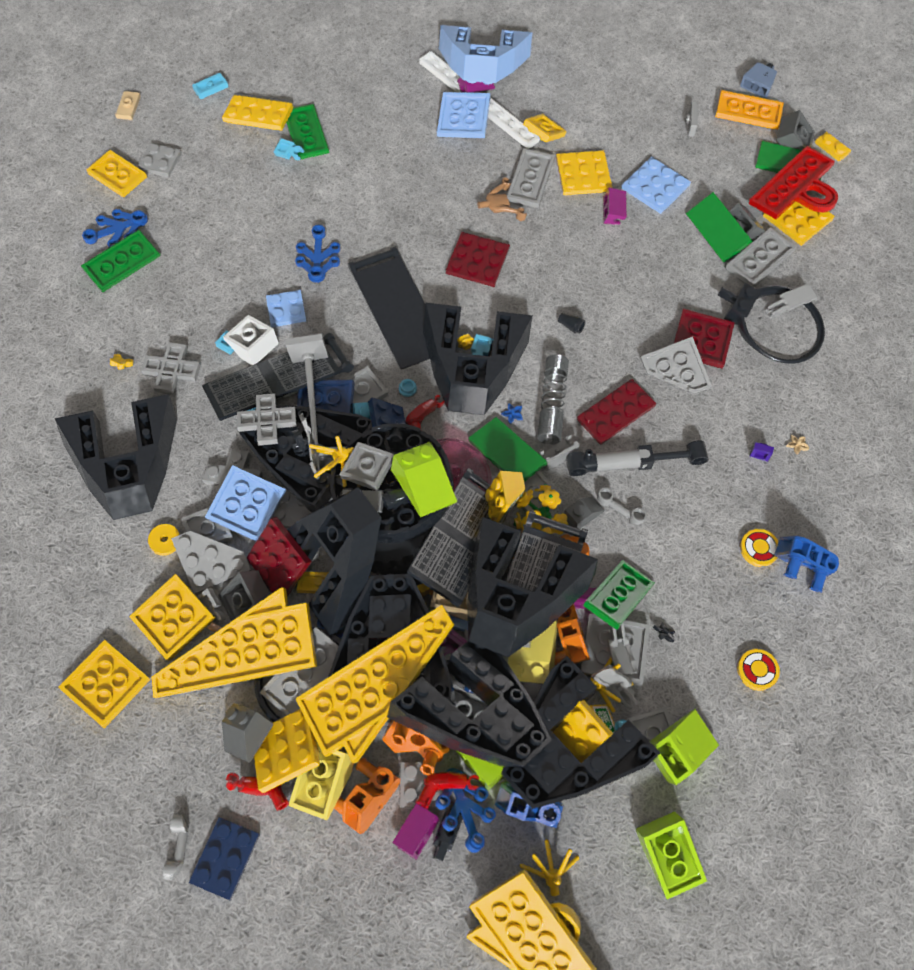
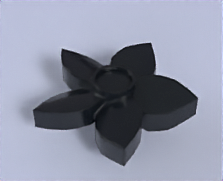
M663 622L660 627L653 626L659 632V639L665 638V640L672 643L675 641L673 636L675 631L666 628Z

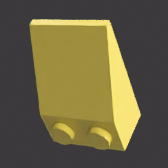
M557 620L546 631L531 641L530 648L522 647L508 657V665L519 681L544 684L551 669L555 667Z
M316 741L320 765L297 776L288 806L328 820L351 775L354 763H352L347 751L341 748L328 757L324 756Z

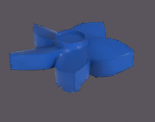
M509 403L508 411L502 412L501 415L508 417L510 424L514 419L523 420L520 414L522 406L514 408Z

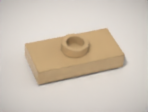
M123 92L115 114L117 118L133 120L141 97L140 93Z

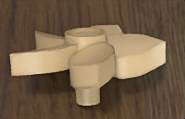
M791 435L790 439L792 442L786 445V447L794 448V452L797 455L801 450H809L808 444L804 443L805 437L797 439V437Z

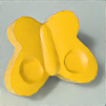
M114 354L113 358H110V365L117 366L121 370L125 367L133 366V359H123L120 354Z

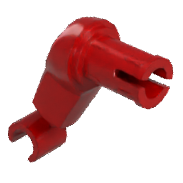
M436 395L434 400L429 399L419 404L407 415L406 424L421 429L423 419L434 412L436 408L442 407L445 401L437 402L440 395Z
M233 772L229 773L226 777L227 781H232L226 784V788L230 791L238 787V792L254 796L269 795L277 811L289 805V801L282 792V784L262 793L258 790L257 777L244 776L239 780L238 774Z
M438 772L427 775L423 780L425 786L416 803L429 809V805L436 792L444 789H464L466 785L470 790H476L479 786L471 785L470 780H479V777L472 775L467 778L466 774L455 772Z

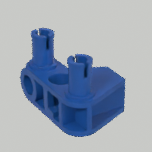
M780 537L774 556L788 562L784 576L797 579L800 566L807 567L814 572L809 589L822 593L826 577L835 573L839 567L837 555L804 537Z
M508 781L501 783L494 805L502 812L523 821H536L557 828L564 808L561 801L531 809L527 803L525 806L519 804L517 808L512 806L514 797L523 798ZM549 808H553L554 813H556L551 818H548L547 814L544 813Z

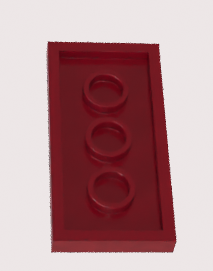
M630 379L577 416L576 420L602 445L654 408L656 402L633 379Z

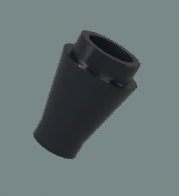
M561 313L558 318V323H561L573 333H581L585 327V320L580 316Z
M403 488L385 491V494L381 495L387 510H394L409 500Z

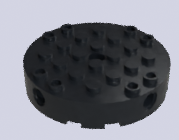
M400 423L378 425L362 435L358 434L347 443L348 446L345 449L355 448L357 443L360 442L395 455L430 442L442 461L453 489L452 470L441 444L431 434L428 435L418 427ZM337 463L332 468L330 489L333 499L341 496L343 490H353L357 487L360 490L375 491L347 480V486L343 487L342 478L340 477L341 463ZM391 467L378 491H383L384 494L385 491L402 488L391 471ZM407 500L394 510H387L383 503L382 513H379L381 522L377 542L399 543L421 536L439 522L447 511L448 506L420 517L410 500Z

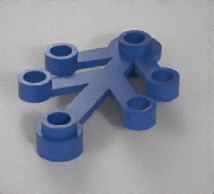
M115 209L112 211L114 219L106 218L104 215L96 217V222L99 226L109 225L111 227L95 232L93 229H87L82 233V237L85 243L94 244L99 238L114 233L112 239L107 243L110 248L111 244L119 242L126 228L131 227L129 232L124 235V238L137 231L139 227L144 226L148 222V217L139 210L130 214L122 212L120 209ZM122 218H123V219H126V221H124V222H121V221H118V220H120V219H122Z
M315 225L312 227V236L315 239L314 253L303 242L296 245V251L308 257L314 262V266L312 267L308 264L303 256L296 257L295 264L297 267H302L308 272L310 281L319 283L325 279V273L328 270L340 265V259L337 256H332L329 262L322 267L321 262L333 253H339L341 248L339 243L334 242L328 249L322 252V239L326 236L325 228L322 225Z
M449 768V769L446 771V772H455V773H461V774H463V773H462L459 769H457V768ZM467 785L464 789H444L435 801L438 809L444 810L449 806V797L453 791L456 800L449 815L442 822L443 828L447 831H452L458 824L457 817L461 811L469 835L465 839V846L472 853L479 852L484 847L485 840L484 836L477 832L471 811L480 816L485 823L492 822L496 817V812L491 807L484 809L465 796L464 791L473 795L476 801L483 802L488 797L487 789L478 787L476 790H470ZM478 792L483 793L484 797H481ZM440 799L445 801V805L440 802ZM447 820L451 821L453 826H450Z

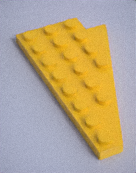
M278 589L151 677L153 698L317 667L309 604L302 603L288 606L286 589Z
M443 605L437 607L296 698L324 756L328 757L340 748L345 747L352 763H357L388 720L387 714L391 701L414 683L455 625Z
M525 869L471 902L469 907L481 924L469 931L466 937L511 970H597Z

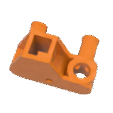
M572 604L557 621L563 650L555 652V666L566 656L574 664L590 660L575 604Z
M391 720L382 739L395 753L417 751L424 758L420 770L425 775L433 774L436 763L440 762L443 755L450 750V748L394 720Z
M364 757L357 763L356 770L367 776L369 781L357 784L345 800L339 797L334 807L342 815L343 822L359 834H363L369 828L400 784V778L394 775L390 769L383 766L377 768ZM388 778L389 782L381 785V781Z

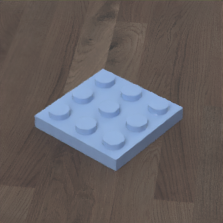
M443 92L437 136L485 138L491 100L490 93Z
M651 157L622 184L621 188L661 214L690 186L691 181Z
M232 465L205 518L257 541L277 510L286 490Z

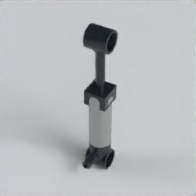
M701 440L688 443L686 445L687 450L653 453L651 445H640L637 449L599 453H593L591 449H587L585 454L581 451H575L566 456L570 476H582L588 472L631 468L648 470L652 469L654 462L657 460L688 458L691 465H702L709 461L705 442Z

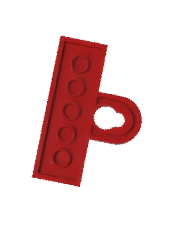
M806 146L754 194L748 204L776 220L795 202L815 212H828L832 210L837 204L838 193L833 187L819 179L833 167L835 160ZM813 190L824 195L826 198L811 197L806 192Z

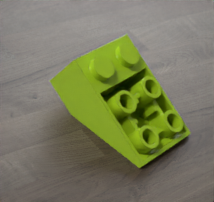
M696 709L690 711L650 740L660 751L659 756L654 760L655 764L666 781L674 785L679 784L694 773L719 746Z

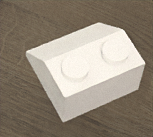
M247 315L223 336L224 340L238 356L251 365L257 364L279 344L274 329L250 315Z

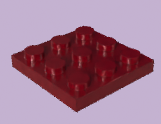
M461 232L446 268V274L495 287L510 245Z
M683 309L673 344L693 337L703 364L723 369L735 322Z
M277 517L270 519L246 557L253 568L259 571L263 581L272 593L280 588H285L287 597L312 562Z

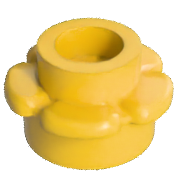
M470 334L462 335L457 340L459 343L458 347L463 348V350L470 349L474 338Z

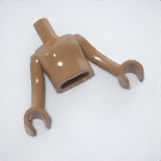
M504 177L502 183L487 194L486 201L477 203L479 209L489 207L494 213H515L519 221H524L527 216L522 207L518 209L510 208L506 194H496L500 190L508 191L510 189L511 183H508L509 179L507 177Z

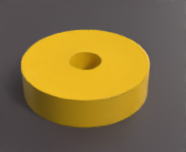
M170 524L158 525L150 532L148 544L152 551L158 555L172 554L176 549L171 538L180 535V533ZM164 537L168 538L167 541L161 542Z

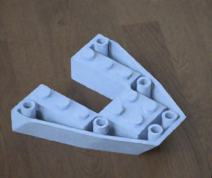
M441 25L439 51L450 68L462 80L469 83L483 82L484 84H492L513 73L530 57L532 32L502 30L500 46L470 44L471 27Z

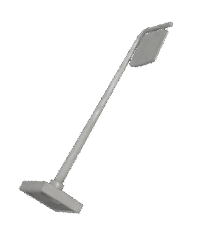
M322 334L285 339V346L292 363L305 361L312 434L310 431H307L309 445H318L312 360L328 358V350ZM309 447L310 466L313 473L316 474L320 470L319 453L316 452V449Z

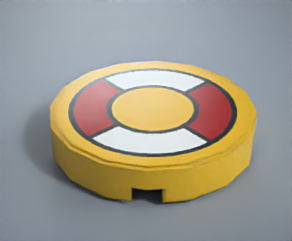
M765 529L750 530L743 536L740 542L741 554L748 563L754 566H769L778 558L774 556L779 543L778 539Z
M752 649L740 657L737 663V672L746 686L753 690L762 691L770 688L777 682L780 676V667L777 660L769 652L761 649Z

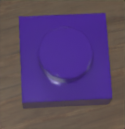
M755 442L751 449L750 457L768 462L773 454L774 447L768 446L765 443Z

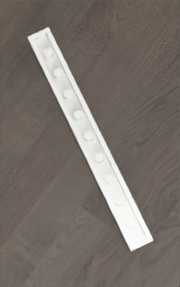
M432 51L420 58L422 66L452 90L461 93L459 83L457 82V79L460 77L446 62ZM493 99L490 100L488 118L527 149H530L540 141V137L537 134L530 132L521 121Z

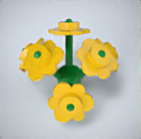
M547 484L539 485V489H534L535 492H543L538 496V499L542 502V507L538 508L530 501L533 498V490L531 489L523 492L516 502L518 508L529 505L537 515L568 525L566 521L567 515L564 513H556L554 518H552L549 510L556 509L557 505L561 503V499L559 498V493L555 489H551V486ZM530 511L526 512V516L522 520L519 512L516 513L517 518H514V526L517 530L520 529L521 533L524 530L523 524H526ZM532 522V528L542 529L541 524ZM551 528L552 533H557L559 535L563 533L562 531Z

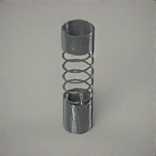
M559 354L550 355L546 358L544 387L542 389L544 394L542 395L543 402L540 406L542 410L540 411L537 439L541 443L551 445L561 441L564 411L559 407L565 404L561 399L565 397V393L562 391L566 389V385L563 382L567 381L569 366L568 358ZM546 378L550 381H553L551 379L561 380L565 378L564 381H553L547 384L545 383ZM552 383H559L564 385L565 387L564 389L559 390L552 389L547 385ZM547 387L552 390L545 392L544 388ZM557 391L563 393L564 396L555 398L546 393ZM544 395L551 397L550 399H543ZM559 400L562 401L563 404L559 406H553L546 403L545 401ZM543 403H545V404H547V405H549V406H551V407H546V408L543 409L542 406H543Z

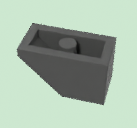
M593 497L579 499L565 509L564 514L567 515L566 521L569 526L581 529L605 510Z

